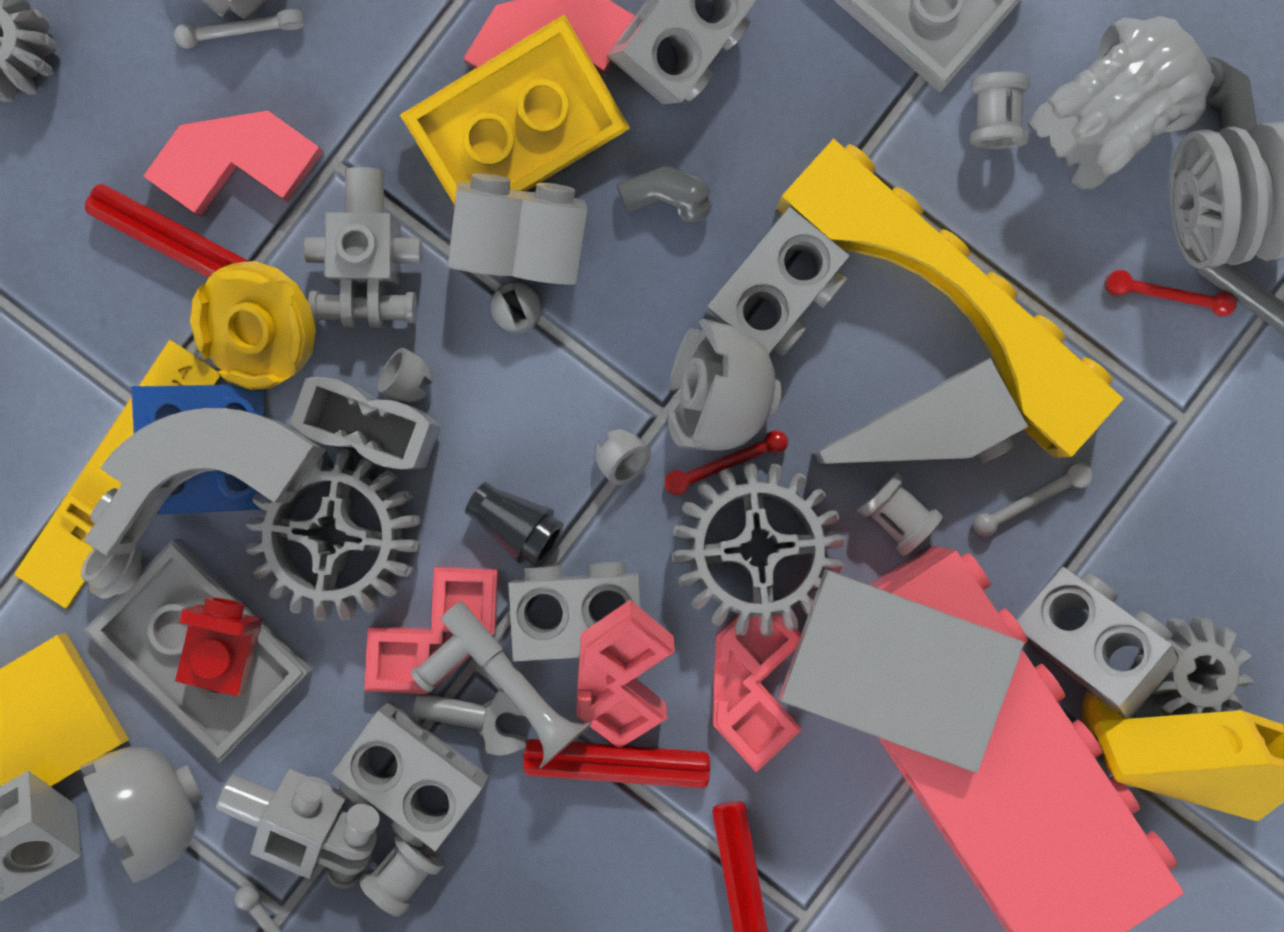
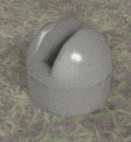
M509 282L499 287L493 294L490 302V312L493 320L501 329L512 334H522L536 326L541 317L542 306L537 293L530 286L521 282ZM511 291H515L526 316V319L516 323L512 317L511 309L504 298V295Z
M403 347L399 348L389 358L382 370L378 381V391L401 403H415L426 396V393L418 388L421 382L431 384L433 381L430 366L420 356Z
M623 429L610 430L606 433L609 440L604 444L600 442L596 444L594 458L601 472L612 484L622 485L636 478L649 463L651 451L631 431Z

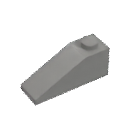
M987 359L972 365L812 453L817 464L952 460L972 458L974 456H977L980 464L1015 447L1010 436L1028 426L992 360Z

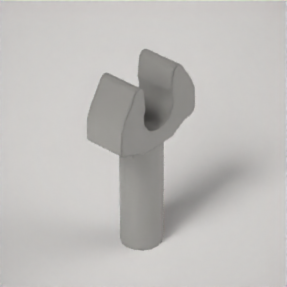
M502 688L498 690L495 698L483 705L430 694H417L413 717L476 729L485 740V751L488 754L507 755L525 748L528 741L525 736L516 733H506L499 728L498 716L500 714L510 712L515 715L525 716Z

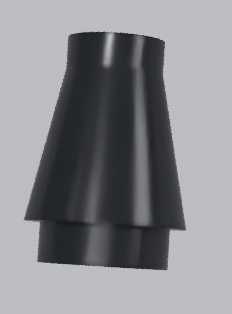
M484 482L476 489L465 509V514L476 520L519 564L526 560L534 566L540 565L557 543L564 526L562 522L553 517V509L496 489L487 482Z

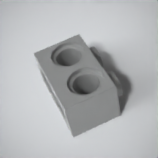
M646 0L606 57L662 105L683 102L684 99L691 101L699 95L710 81L713 71L708 66L721 48L725 51L730 49L746 32L750 25V20L745 15L756 0H712L714 14L709 23L698 15L695 8V0ZM662 40L669 42L677 53V65L672 74L664 72L657 62V48Z
M789 207L706 308L705 315L712 321L726 323L749 333L766 347L768 355L774 350L783 357L806 330L807 327L797 319L811 302L814 301L824 308L847 280L838 270L850 255L794 209ZM796 250L810 254L817 267L815 277L802 281L790 276L784 265L785 255ZM758 298L770 302L777 313L775 326L768 330L752 328L745 321L743 315L744 304Z
M623 561L587 564L588 575L562 576V565L524 567V579H514L508 583L513 661L579 658L581 633L598 622L591 611L592 598L601 591L611 590L619 593L626 602L632 600L641 608L639 572L626 573V566ZM539 594H548L555 597L563 610L561 622L550 628L536 625L528 613V605L532 597Z
M1062 567L1019 617L1017 622L1025 632L1029 646L1124 719H1130L1178 663L1173 645L1168 642L1173 634L1162 623L1142 610H1139L1133 617L1114 603L1118 598L1116 592L1093 574L1086 572L1080 579L1068 569ZM1080 607L1089 611L1088 620L1079 629L1065 631L1058 628V620L1066 610ZM1123 646H1135L1144 651L1141 663L1129 671H1117L1109 666L1112 654Z
M390 701L376 712L331 773L342 782L340 789L351 801L356 804L374 805L394 820L391 826L402 839L416 847H422L426 844L435 852L483 789L489 777L487 773ZM374 746H382L389 749L397 760L396 773L384 775L375 771L368 759L369 749ZM426 785H434L441 788L448 796L449 809L443 812H432L426 809L420 802L419 788Z
M30 771L0 786L1 902L81 857L77 806Z

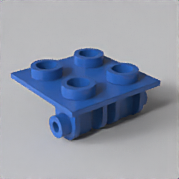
M237 385L131 386L133 434L166 416L194 409L227 408L265 417L264 389L249 390ZM215 470L198 474L180 484L169 495L156 515L264 509L257 507L253 502L255 494L259 493L258 491L231 474Z

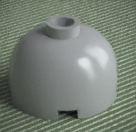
M702 319L698 321L702 330L690 328L684 335L675 357L670 376L669 391L681 388L679 412L667 410L668 426L672 440L679 447L697 450H728L746 444L764 426L767 418L772 417L776 413L781 400V384L778 379H775V369L766 347L752 335L726 323Z
M126 747L107 753L80 766L81 771L85 775L83 779L111 843L115 842L118 849H123L126 859L121 862L133 883L137 884L159 873L180 858L191 844L196 829L192 804L203 799L188 765L175 770L168 759L158 751L147 747Z

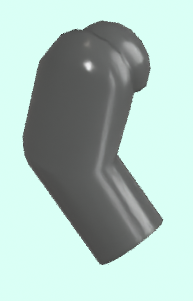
M1214 57L1207 58L1211 65L1214 81L1206 96V103L1220 111L1223 128L1235 126L1248 132L1257 126L1251 83L1248 76L1220 59Z
M670 166L659 167L616 184L627 214L660 201L676 206L682 220L690 223L704 219L711 211V203L708 199L710 189L703 179Z

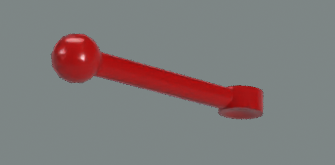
M1116 270L1110 273L1104 281L1106 291L1113 296H1121L1129 291L1208 307L1212 309L1214 314L1221 317L1231 315L1237 307L1236 298L1228 292H1221L1211 296L1133 280L1131 275L1124 270Z
M771 430L766 434L763 441L685 473L680 470L671 471L665 478V487L671 494L681 495L688 490L690 484L724 469L731 468L767 452L775 455L783 453L788 447V437L781 430Z

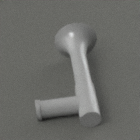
M463 601L454 605L441 617V621L452 632L453 636L419 667L416 666L410 671L415 682L423 690L431 692L440 679L470 654L481 668H485L536 730L543 746L544 759L540 768L551 761L592 724L591 722L585 724L573 723L557 714L503 653L504 649Z

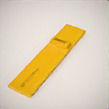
M169 339L139 386L217 385L221 376L216 373L218 370ZM132 397L14 573L15 576L65 609L70 607L86 583L81 578V569L85 559L94 548L84 541L95 524L90 520L91 513L99 500L109 490L113 488L119 489L122 485L121 482L101 470L100 467L117 447L133 435Z

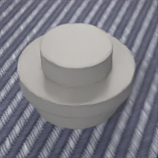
M136 544L129 554L108 556L93 548L81 569V578L89 583L90 592L100 599H108L116 594H124L129 591L142 573L143 566L140 562L142 557L141 547Z

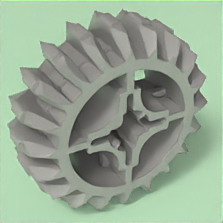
M340 449L335 456L332 466L330 456L325 451L290 503H274L261 493L255 494L253 502L257 507L267 512L265 518H248L245 525L246 528L252 531H262V541L247 544L245 550L249 555L265 554L267 563L258 566L254 570V576L257 579L266 578L274 574L278 578L269 591L270 597L276 600L287 595L292 590L294 594L290 602L291 612L295 614L304 612L313 599L315 620L324 621L328 619L335 604L337 614L341 620L345 621L355 617L356 600L367 613L379 608V600L374 588L389 598L399 592L397 583L388 574L392 572L404 577L412 574L414 567L409 562L399 558L398 555L400 551L408 553L420 550V541L402 538V528L418 526L420 524V517L418 515L400 517L397 508L408 504L413 497L410 491H401L391 497L389 496L387 491L395 484L398 478L394 471L387 470L373 480L372 477L377 468L376 463L364 457L354 470L353 452ZM331 482L329 497H322L319 512L309 520L290 519L296 504L307 492L321 484ZM351 486L363 493L372 503L379 516L382 532L378 531V529L363 526L357 520L354 514L355 499L350 498ZM333 517L336 518L335 526L337 530L346 532L348 536L360 537L362 540L356 539L335 544V553L332 550V540L322 537V534L311 533L307 530L334 525ZM288 540L302 543L309 549L312 555V572L318 574L317 581L309 577L297 565L291 554ZM369 549L380 551L375 564L362 579L350 586H337L338 573L345 571L348 556L354 550L364 551Z
M754 463L745 464L743 473L745 483L736 485L734 476L729 469L720 471V482L725 491L718 495L708 483L703 482L700 484L698 491L701 497L708 503L706 508L703 510L691 502H685L682 507L684 514L697 521L695 528L682 525L675 526L673 531L674 537L680 540L692 541L691 550H678L672 553L674 563L693 562L695 570L678 578L680 587H690L699 581L704 588V591L692 600V606L699 610L711 598L714 599L720 606L713 613L711 622L717 626H720L725 621L729 610L738 613L735 632L741 635H745L749 628L750 616L759 617V628L762 636H771L773 634L772 615L776 614L781 615L783 624L788 630L798 628V621L792 608L799 604L803 611L809 615L814 600L808 595L813 589L815 591L818 590L823 570L827 569L835 573H841L845 567L844 562L838 559L826 558V549H837L846 544L845 536L843 535L827 537L824 535L823 527L838 521L840 518L838 512L832 510L818 517L812 508L821 503L825 498L826 494L822 489L813 491L805 501L797 492L804 485L806 477L801 473H796L791 479L788 488L780 486L778 482L782 471L781 466L777 464L771 465L767 474V482H757V468ZM763 498L779 502L789 508L800 519L808 535H785L774 531L768 524L766 510L763 506ZM743 500L745 523L742 534L733 540L704 545L707 531L715 517L729 505ZM753 517L757 519L758 533L767 535L765 541L771 538L775 546H791V548L779 549L765 558V567L762 568L763 583L759 579L758 567L750 565L752 557L745 561L741 553H724V551L739 550L740 546L749 544L752 536L751 533L754 531ZM810 554L808 569L800 584L787 596L773 601V569L777 562L787 557ZM732 563L743 567L749 574L751 588H753L754 603L739 600L725 592L711 576L707 564Z

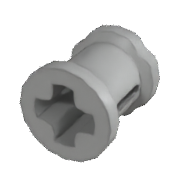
M1001 71L981 74L971 80V91L977 94V129L970 134L971 145L982 149H1005L1020 147L1028 143L1029 132L1022 128L1023 93L1030 88V78L1028 75L1018 72Z
M895 472L873 491L861 504L857 512L863 518L871 516L898 542L896 550L902 556H905L930 535L941 522L943 516L936 509L928 511L902 486L904 478L898 472Z
M397 834L394 837L396 846L375 871L365 872L360 878L359 883L366 896L380 909L390 915L399 917L410 907L408 899L429 874L437 875L445 863L438 851L435 852L426 844L422 847L413 846Z

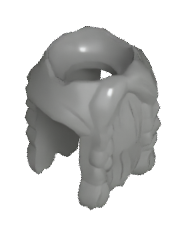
M1124 16L1112 23L1106 30L1100 43L1097 59L1085 71L1078 73L1072 82L1060 86L1052 93L1047 102L1041 104L1036 109L1027 124L1031 130L1036 131V136L1040 138L1050 136V147L1055 148L1057 158L1066 157L1067 167H1071L1076 163L1079 164L1072 177V184L1077 186L1079 190H1092L1103 184L1108 175H1112L1122 169L1134 157L1135 153L1142 151L1149 144L1153 137L1161 133L1186 130L1195 125L1206 110V96L1214 81V75L1211 72L1210 63L1193 37L1184 31L1175 19L1158 16L1147 20H1139Z

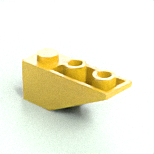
M1239 710L1098 721L1093 726L1104 752V763L1109 772L1114 776L1116 782L1257 822L1284 802V724Z

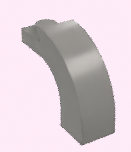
M202 408L166 416L135 432L117 447L100 467L101 470L121 482L122 485L119 489L113 488L109 490L96 504L90 520L95 524L84 541L106 556L129 554L169 495L184 481L208 471L219 470L231 474L274 503H290L326 451V448L305 437L290 425L241 410Z

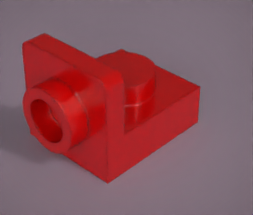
M205 597L204 605L199 604L183 608L179 623L188 625L175 682L233 696L245 693L262 618L243 614L245 607L243 603L219 597Z

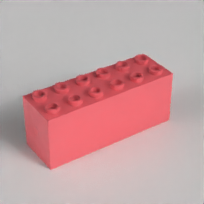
M928 545L869 584L870 586L1016 638L1025 643L1028 642L1022 627L1007 609L1003 608L997 612L983 591L990 587L991 583L982 567L968 552L960 556L957 550ZM1023 649L978 773L878 737L1006 932H1127L1184 894V891L1170 872L1178 866L1175 857L1155 832L1150 831L1146 834L1133 816L1134 813L1140 810L1137 800L1125 784L1116 782L1114 776L1109 779L1095 759L1103 754L1099 743L1079 719L1073 723L1069 720L1058 704L1059 701L1066 697L1063 689L1043 664L1034 667Z

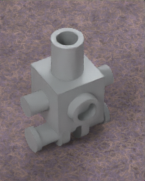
M369 167L347 168L345 170V213L325 212V237H305L304 258L306 263H325V278L340 286V294H320L319 291H310L308 302L311 306L314 323H320L321 320H341L343 327H356L358 319H368L369 326L373 328H383L385 320L406 321L407 324H415L417 319L416 293L407 292L406 295H386V287H400L401 264L422 263V239L401 238V224L391 213H384V171ZM359 286L367 287V296H359Z
M288 769L276 791L239 775L232 774L223 788L216 805L217 811L257 828L250 854L307 879L311 878L317 865L321 864L328 867L327 877L329 882L340 889H347L356 884L360 872L369 863L377 840L375 830L379 824V814L375 808L367 804H356L347 813L343 812L347 796L342 791L333 788L327 781L321 778L308 777L292 769Z

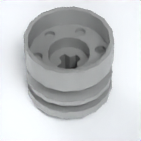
M1284 120L1260 123L1248 132L1235 126L1225 127L1218 132L1209 129L1192 131L1181 139L1174 153L1170 173L1169 203L1172 226L1179 249L1187 262L1197 269L1214 268L1225 263L1239 265L1251 261L1254 256L1265 261L1284 259Z

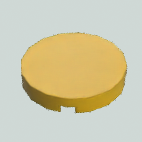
M257 261L233 263L222 267L211 274L212 276L208 278L205 284L199 286L192 299L191 329L197 349L204 360L210 357L214 365L220 369L216 372L228 383L249 390L273 388L301 372L313 353L316 328L311 306L297 283L276 267Z

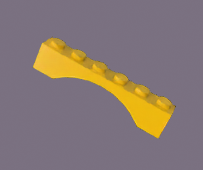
M833 138L785 191L776 209L783 215L791 207L843 251L856 252L890 261L921 276L948 296L971 321L990 352L996 370L1028 426L1023 431L1053 458L1072 457L1124 399L1110 387L1114 382L1112 376L1092 359L1083 357L1080 360L1062 344L1066 337L1052 321L1042 315H1036L1033 318L1015 301L1018 298V293L1004 278L993 272H989L986 275L968 259L971 252L961 239L945 229L938 232L920 216L923 213V209L913 196L899 187H894L891 190L873 174L876 171V167L864 152L851 144L844 148Z

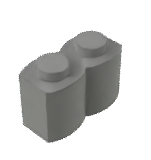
M483 173L472 174L471 183L458 182L448 259L449 268L486 275L514 276L544 283L576 285L587 206L585 200L574 198V188L553 183H537L536 192L518 191L510 189V179Z
M327 377L305 378L290 419V423L298 432L315 442L330 446L355 448L363 457L378 465L406 470H420L427 467L441 426L431 416L419 409L396 401L377 400L370 393L359 387Z

